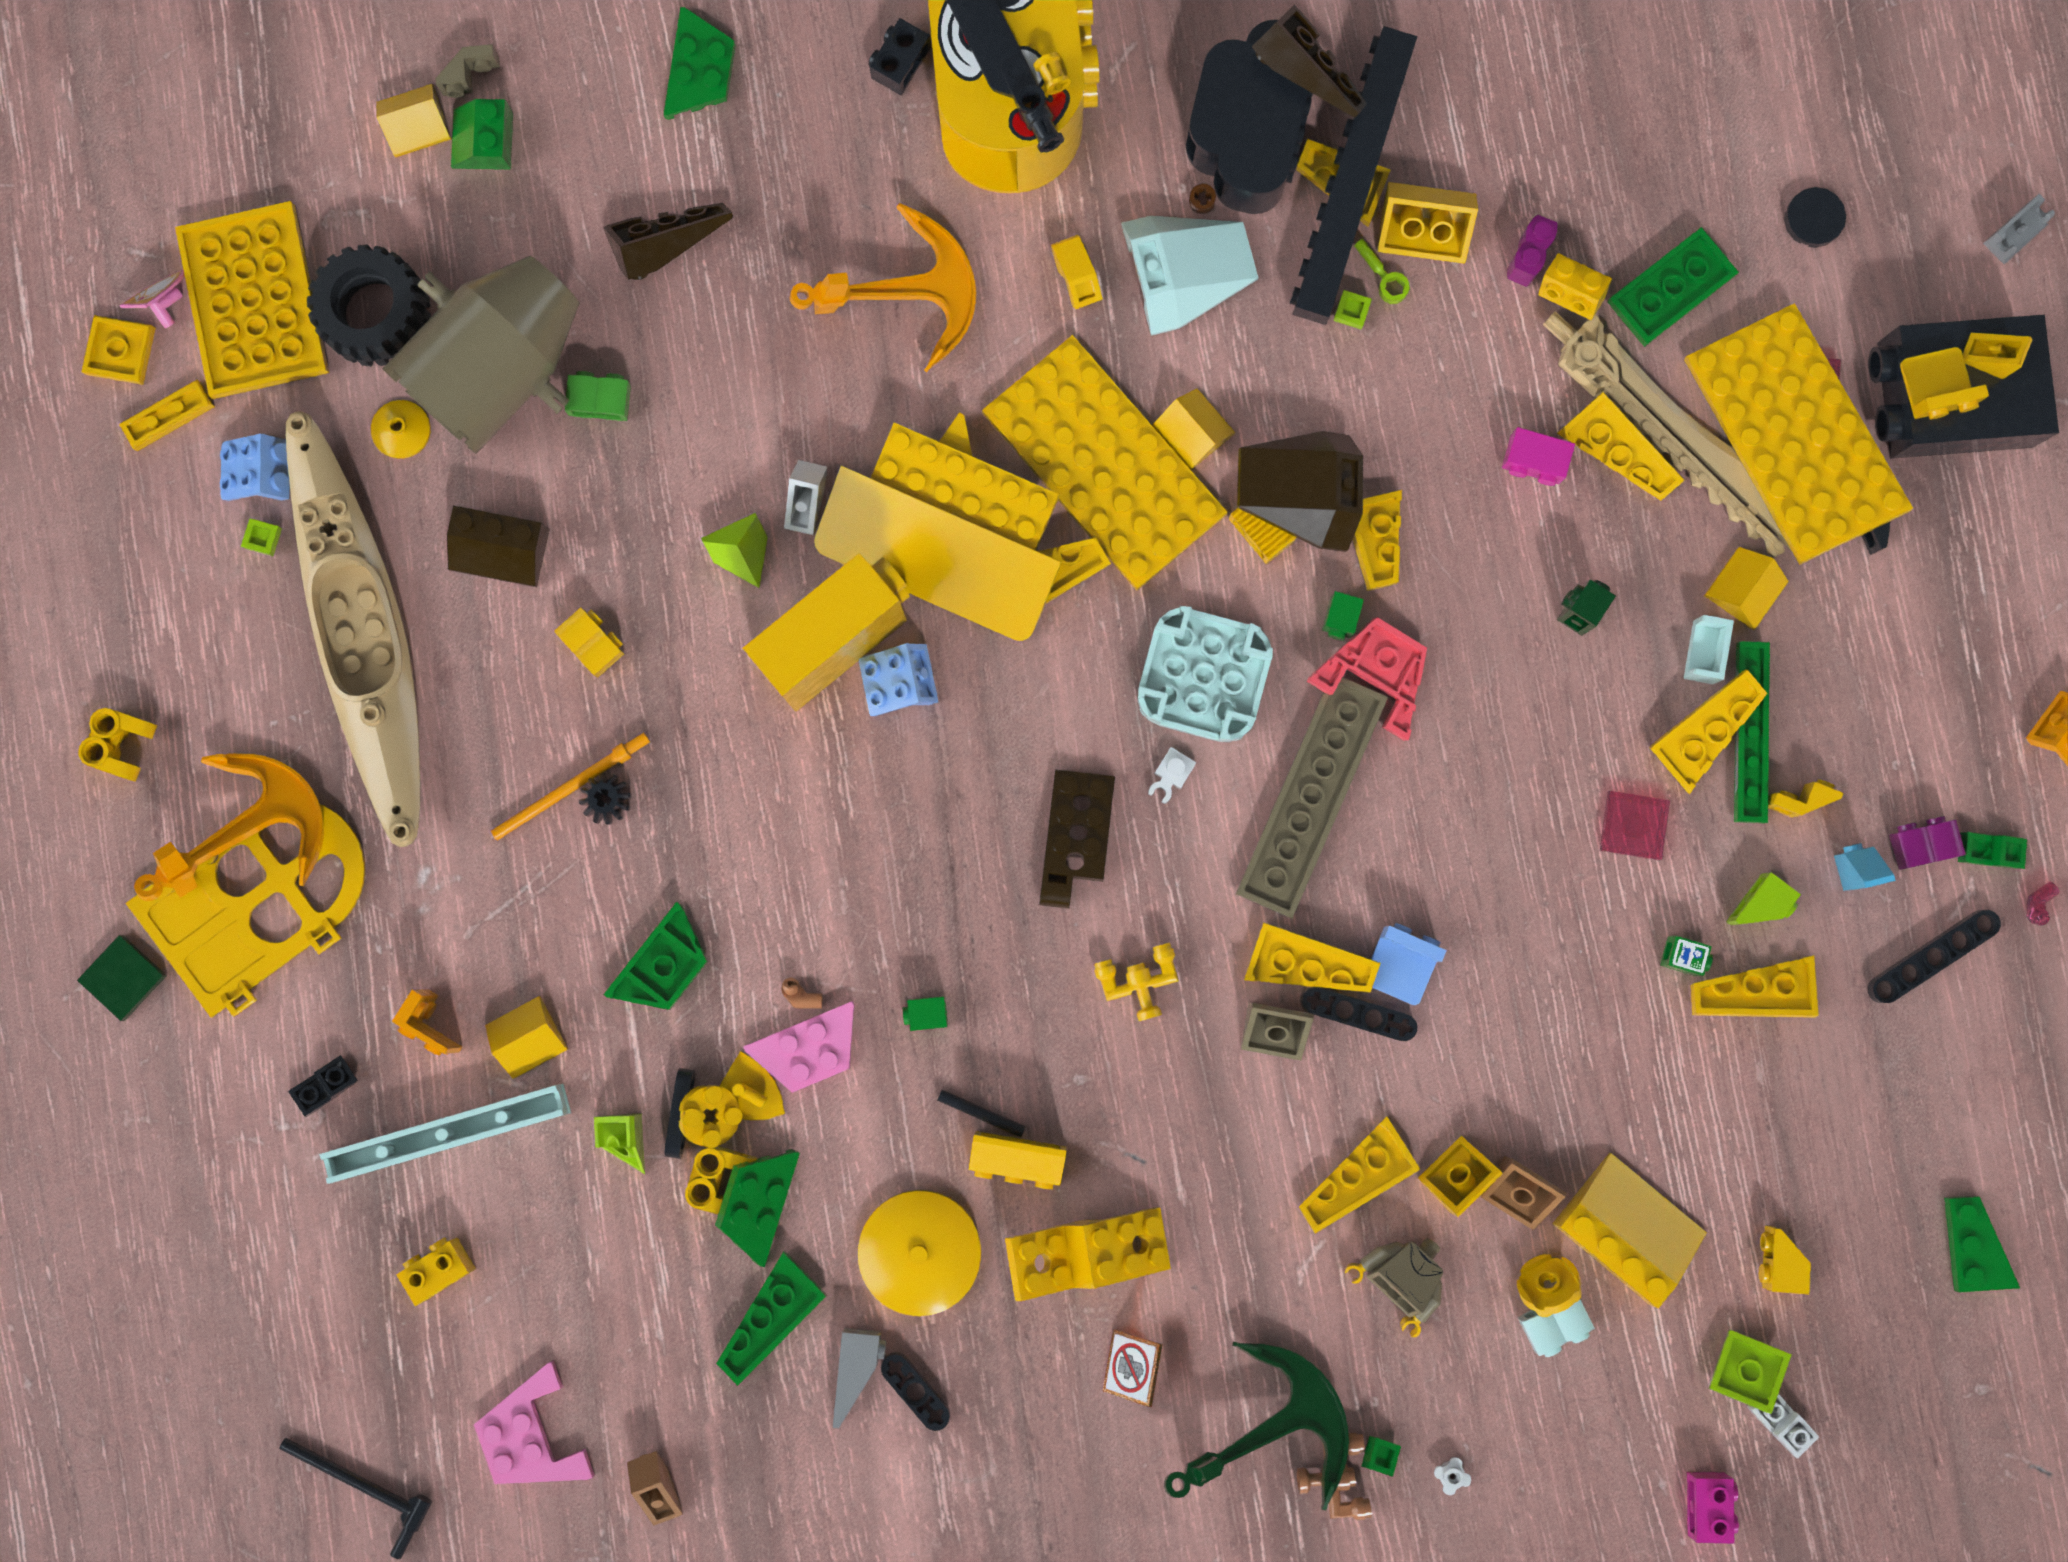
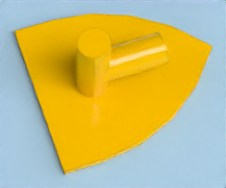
M740 1051L721 1082L720 1087L729 1090L735 1096L739 1109L742 1112V1119L751 1121L766 1120L785 1114L782 1095L773 1077L757 1061Z

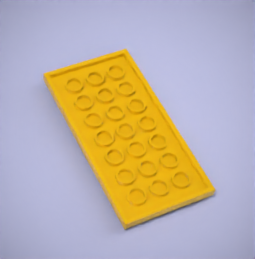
M1795 303L1685 357L1686 365L1799 565L1882 526L1913 509Z
M1073 335L982 410L983 415L1049 490L1060 494L1058 501L1091 539H1097L1108 559L1136 591L1228 513Z

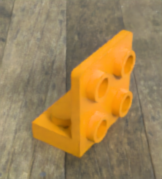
M2059 691L2026 739L2033 746L2055 751L2067 766L2068 692Z
M412 989L392 1020L393 1023L399 1026L397 1031L412 1040L417 1037L424 1041V1048L435 1055L440 1056L441 1053L448 1055L460 1052L462 1049L461 1045L422 1022L424 1019L428 1020L437 1007V1004L434 1002L438 995L429 989Z

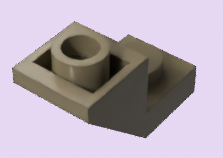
M492 44L462 47L435 78L436 85L443 96L459 98L464 96V94L473 93L471 71L488 72L492 68H500L499 55Z

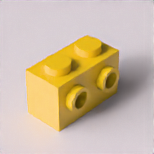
M1557 253L1544 274L1538 295L1592 321L1606 297L1612 278Z
M446 1237L429 1246L431 1253L421 1258L417 1254L402 1264L405 1269L396 1274L414 1306L427 1301L476 1269L458 1238L447 1241Z

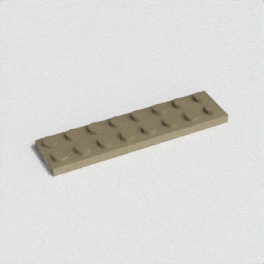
M1343 677L1333 695L1323 692L1236 895L1290 919L1293 918L1386 704L1387 696Z

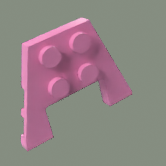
M554 1360L547 1363L474 1424L494 1484L588 1480L595 1476L586 1449L558 1460L554 1459L538 1415L534 1399L563 1387Z

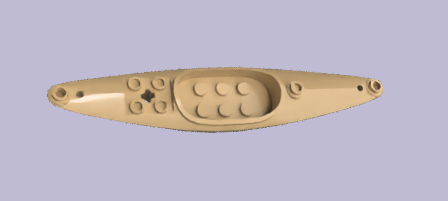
M302 411L290 414L286 421L287 464L302 580L319 659L341 727L378 819L390 841L399 847H406L414 842L419 828L420 754L414 679L403 621L387 570L368 523L331 447L309 414Z

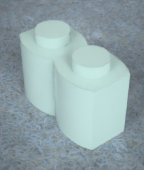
M1581 1300L1565 1311L1548 1317H1541L1534 1310H1530L1518 1317L1534 1352L1539 1356L1545 1355V1357L1559 1353L1562 1350L1561 1346L1566 1342L1579 1343L1590 1336L1589 1332L1595 1329Z

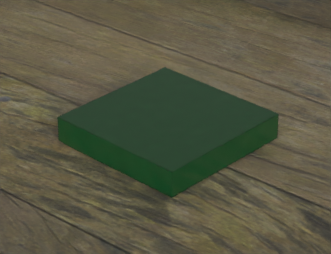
M119 935L77 981L120 1021H125L167 975L124 935Z

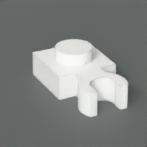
M1170 747L1154 773L1162 779L1151 785L1148 795L1152 796L1156 789L1161 788L1165 791V797L1161 803L1166 804L1172 795V785L1181 789L1196 762Z

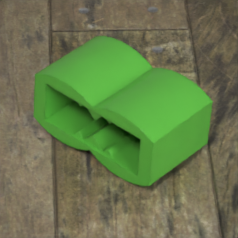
M577 371L576 375H568L566 398L570 401L565 406V412L568 416L628 421L631 385L628 380H624V376L610 373L606 374V377L597 378L594 377V373Z

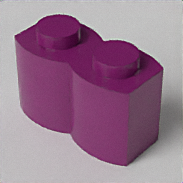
M1538 214L1530 221L1521 235L1518 251L1509 263L1507 279L1525 287L1533 282L1545 263L1546 251L1556 237L1557 222Z
M1945 816L1926 820L1927 826L1917 828L1916 822L1898 826V833L1889 835L1898 869H1907L1966 855L1957 821L1951 820L1946 822Z

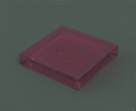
M1608 791L1599 851L1661 861L1663 858L1670 800Z

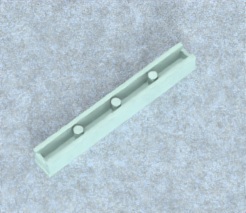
M559 1084L319 1155L320 1159L324 1160L328 1175L326 1182L330 1184L570 1114L571 1110L564 1084Z

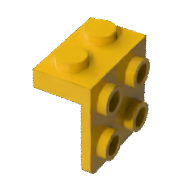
M1957 347L1906 358L1900 363L1914 419L1928 416L1930 420L1948 415L1949 411L1958 409L1960 413L1968 412L1978 408V403L1989 397L1986 384L1971 387L1962 351Z

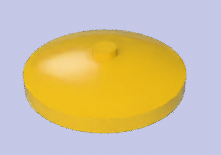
M929 1190L903 1192L883 1202L865 1223L858 1244V1264L862 1278L870 1292L886 1307L911 1316L937 1314L958 1303L972 1287L981 1262L979 1233L968 1212L950 1197Z

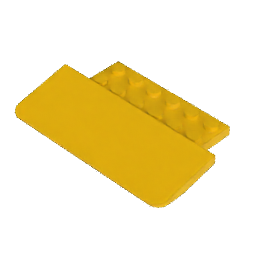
M893 423L871 478L840 466L816 532L814 543L820 554L844 565L859 552L870 566L884 557L907 585L905 589L909 594L1013 640L1023 641L1033 634L1062 564L1061 561L1036 551L1060 494L897 423Z

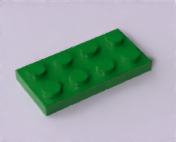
M1701 227L1613 295L1607 303L1640 343L1646 347L1733 279L1739 271Z

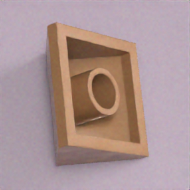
M1504 1156L1497 1167L1503 1174L1481 1194V1198L1534 1230L1566 1197L1567 1192L1516 1160Z

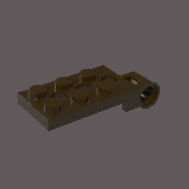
M1055 769L1039 905L1069 909L1073 878L1103 882L1115 776ZM1084 796L1088 798L1090 807L1085 811L1077 810L1073 806V801L1076 797ZM1073 826H1083L1087 831V836L1082 840L1073 839L1069 833ZM1071 855H1078L1083 859L1084 865L1078 870H1072L1066 864L1067 858Z

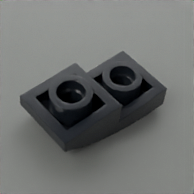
M340 1055L288 1092L304 1117H308L346 1091L358 1080Z

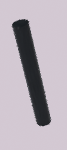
M941 1090L937 1101L1020 1138L1026 1128L1024 1125L945 1090Z

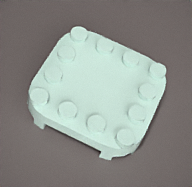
M1180 606L1168 611L1159 619L1154 629L1139 684L1137 701L1141 714L1159 726L1217 742L1240 740L1251 730L1256 720L1273 655V648L1268 637L1260 627L1252 623L1250 625L1193 610L1192 607Z

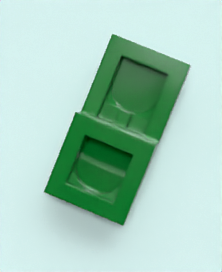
M1960 832L1966 855L1958 857L1959 863L2025 869L2027 839L2004 835L1993 836Z

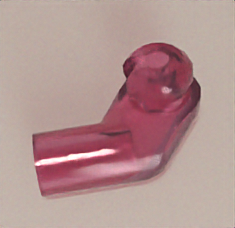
M2053 882L2046 883L2029 895L2026 916L2032 924L2043 926L2049 922L2050 916L2049 912L2046 911V903L2060 893L2058 887Z

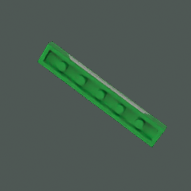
M1739 641L1736 643V676L1745 669L1748 670L1767 694L1746 722L1735 732L1734 822L1765 824L1768 823L1770 642Z

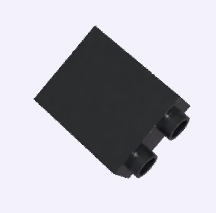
M2045 314L1900 325L1880 340L1877 346L1873 347L1870 351L1868 360L1869 375L1874 383H1882L1884 405L1879 406L1876 412L1875 429L1880 441L1889 442L1890 459L2033 448L2059 434ZM1971 333L2029 336L2033 339L2022 367L2004 379L1965 364L1971 387L1985 384L1987 386L1989 397L1979 402L1978 408L1960 413L1959 409L1949 411L1948 415L1930 420L1929 416L1914 419L1900 368V363L1904 359L1954 347L1959 348L1963 354Z

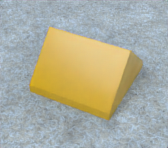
M433 84L376 102L377 120L395 158L451 140Z
M1198 388L1177 398L1152 425L1191 470L1235 435V431Z
M1738 547L1704 596L1746 626L1755 630L1789 581L1774 558Z
M541 996L485 1025L491 1053L512 1079L523 1075L568 1050Z
M1460 1136L1418 1179L1450 1213L1459 1217L1503 1173L1463 1136Z

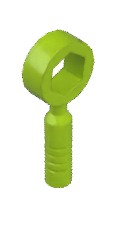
M1363 238L1360 239L1354 247L1373 272L1378 273L1382 278L1379 285L1381 299L1389 304L1402 302L1410 289L1407 277L1399 272L1387 273L1384 270L1383 263L1370 249ZM1396 280L1403 287L1401 294L1392 296L1385 287L1387 282Z

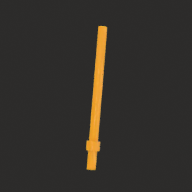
M643 732L626 744L620 743L612 749V753L491 830L492 835L497 841L588 783L589 778L594 779L617 763L623 764L631 759V754L650 743V739Z

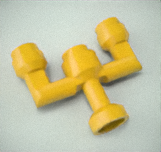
M1170 942L1152 947L1154 951L1153 957L1155 962L1160 965L1161 974L1151 976L1149 968H1146L1144 963L1126 967L1128 973L1125 975L1128 983L1117 986L1115 981L1117 971L1115 964L1113 965L1112 959L1095 963L1094 972L1096 978L1102 983L1106 1001L1131 995L1136 990L1141 1010L1137 1012L1138 1021L1162 1015L1160 1007L1157 1005L1153 1006L1148 987L1157 988L1179 981L1173 962L1175 952Z

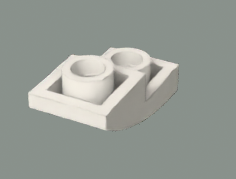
M1779 1394L1772 1414L1749 1405L1747 1406L1756 1418L1797 1459L1819 1438L1805 1420L1793 1411Z

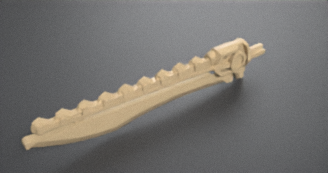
M1556 311L1546 320L1543 326L1565 344L1561 348L1562 353L1558 361V365L1593 397H1597L1604 392L1644 436L1648 435L1651 438L1652 445L1661 454L1667 452L1670 455L1671 464L1676 470L1681 472L1686 469L1689 472L1691 486L1699 489L1706 487L1710 503L1718 506L1724 504L1727 507L1729 520L1736 523L1743 521L1746 524L1748 537L1755 540L1762 538L1768 555L1777 557V555L1782 554L1785 551L1783 548L1784 544L1790 549L1734 448L1702 427L1678 407L1626 353L1612 333H1603L1604 325L1597 315L1593 317L1592 321H1586L1578 331ZM1661 423H1663L1695 456H1693ZM1755 515H1756L1779 539H1777V538L1755 517Z

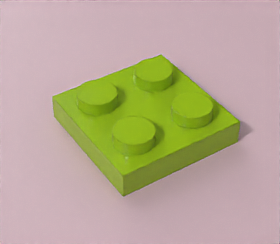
M1728 1330L1708 1389L1772 1414L1792 1354L1733 1330Z

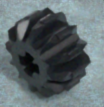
M600 773L599 783L595 779L589 778L588 783L592 788L590 790L585 787L581 788V792L588 795L587 798L579 800L580 805L588 806L583 814L587 817L594 814L593 822L597 824L604 818L605 824L611 825L613 821L612 815L621 821L623 815L619 810L629 811L631 808L623 803L624 800L632 798V794L622 793L628 787V784L626 782L617 784L618 776L614 774L608 780L606 774ZM608 792V796L612 798L610 804L600 800L602 794L607 796Z

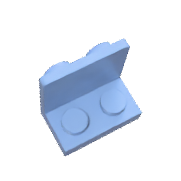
M906 643L859 659L870 716L882 715L911 705H932L939 702L927 644Z

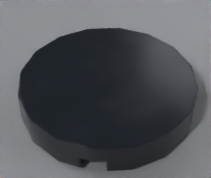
M1814 187L1804 189L1793 197L1785 212L1784 222L1786 230L1793 240L1808 245L1807 247L1817 248L1828 245L1840 235L1845 227L1846 211L1844 204L1836 194L1828 189Z

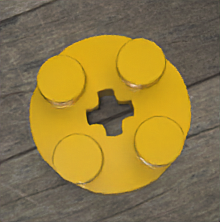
M702 1085L693 1088L682 1099L679 1111H681L680 1121L678 1122L682 1134L690 1142L699 1146L715 1148L727 1142L734 1135L743 1116L737 1099L729 1090L715 1085ZM706 1109L710 1111L715 1109L714 1121H708L705 1124L703 1120L706 1116L703 1112Z
M1551 1254L1539 1255L1527 1261L1520 1270L1521 1275L1519 1280L1517 1279V1289L1520 1298L1529 1309L1536 1311L1541 1317H1548L1565 1311L1581 1298V1280L1578 1270L1567 1258L1561 1257V1260L1552 1258ZM1549 1280L1551 1283L1557 1282L1552 1288H1543L1544 1281Z

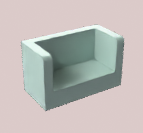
M1703 615L1693 621L1684 679L1712 685L1724 680L1734 620Z

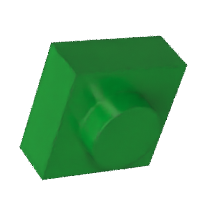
M1369 1436L1361 1467L1393 1477L1401 1446Z

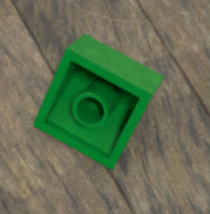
M474 99L453 110L452 169L511 170L513 112L505 99Z

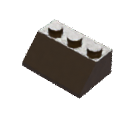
M453 505L447 531L448 570L537 588L549 529L541 522Z

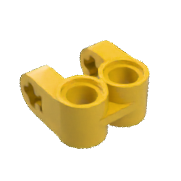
M108 708L98 709L90 718L91 732L89 737L82 741L79 746L78 755L80 760L87 766L136 782L141 767L120 760L121 752L119 747L121 741L128 737L130 732L153 739L158 725ZM113 718L115 722L114 727L108 732L107 723ZM102 746L103 756L97 760L96 751Z
M720 1146L715 1148L704 1147L697 1153L694 1159L692 1172L685 1189L686 1201L695 1209L718 1215L724 1197L719 1195L718 1191L725 1168L732 1170L733 1165L743 1162H754L758 1158ZM704 1155H715L719 1161L718 1167L714 1170L707 1169L703 1165ZM698 1184L706 1185L710 1191L709 1198L704 1200L697 1198L694 1193V1187Z

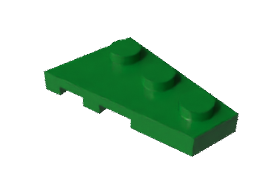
M1979 1196L1944 1198L1954 1291L1960 1293L2019 1289V1283Z

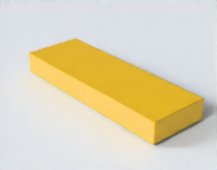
M196 379L119 425L132 448L138 452L215 406L202 383Z

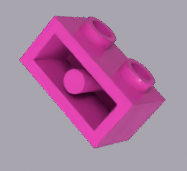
M1517 427L1510 436L1502 468L1509 470V474L1521 478L1531 476L1538 478V482L1541 484L1555 486V484H1560L1567 476L1575 443Z
M1687 1472L1688 1536L1696 1543L1735 1544L1734 1534H1737L1739 1530L1738 1518L1734 1514V1502L1738 1500V1487L1734 1479L1726 1473Z

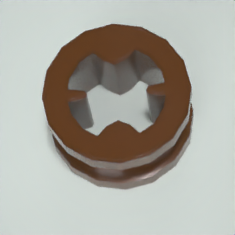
M1203 183L1193 187L1189 197L1190 208L1197 214H1206L1213 209L1216 201L1215 190L1210 185ZM1199 193H1204L1205 198H1210L1211 201L1207 199L1206 204L1201 205L1200 200L1194 197L1198 198Z

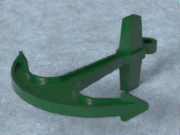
M1233 1341L1232 1346L1239 1348L1260 1362L1280 1369L1286 1375L1290 1383L1288 1402L1278 1412L1219 1453L1206 1452L1197 1459L1187 1463L1184 1473L1172 1472L1168 1474L1164 1480L1165 1492L1172 1498H1182L1188 1494L1190 1484L1201 1487L1210 1480L1220 1476L1225 1464L1296 1430L1305 1429L1318 1435L1324 1444L1325 1459L1321 1479V1509L1326 1511L1340 1483L1349 1449L1348 1424L1337 1392L1315 1365L1295 1352L1266 1344L1238 1343ZM1176 1478L1182 1482V1488L1179 1491H1175L1172 1488V1482Z

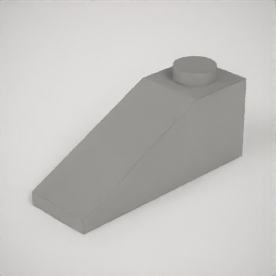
M844 1328L842 1332L833 1428L841 1426L876 1369L879 1359L885 1358L886 1340H881V1331Z

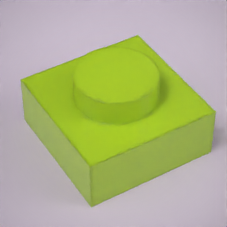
M1343 290L1333 321L1362 330L1372 299Z
M249 518L241 547L273 557L282 528Z

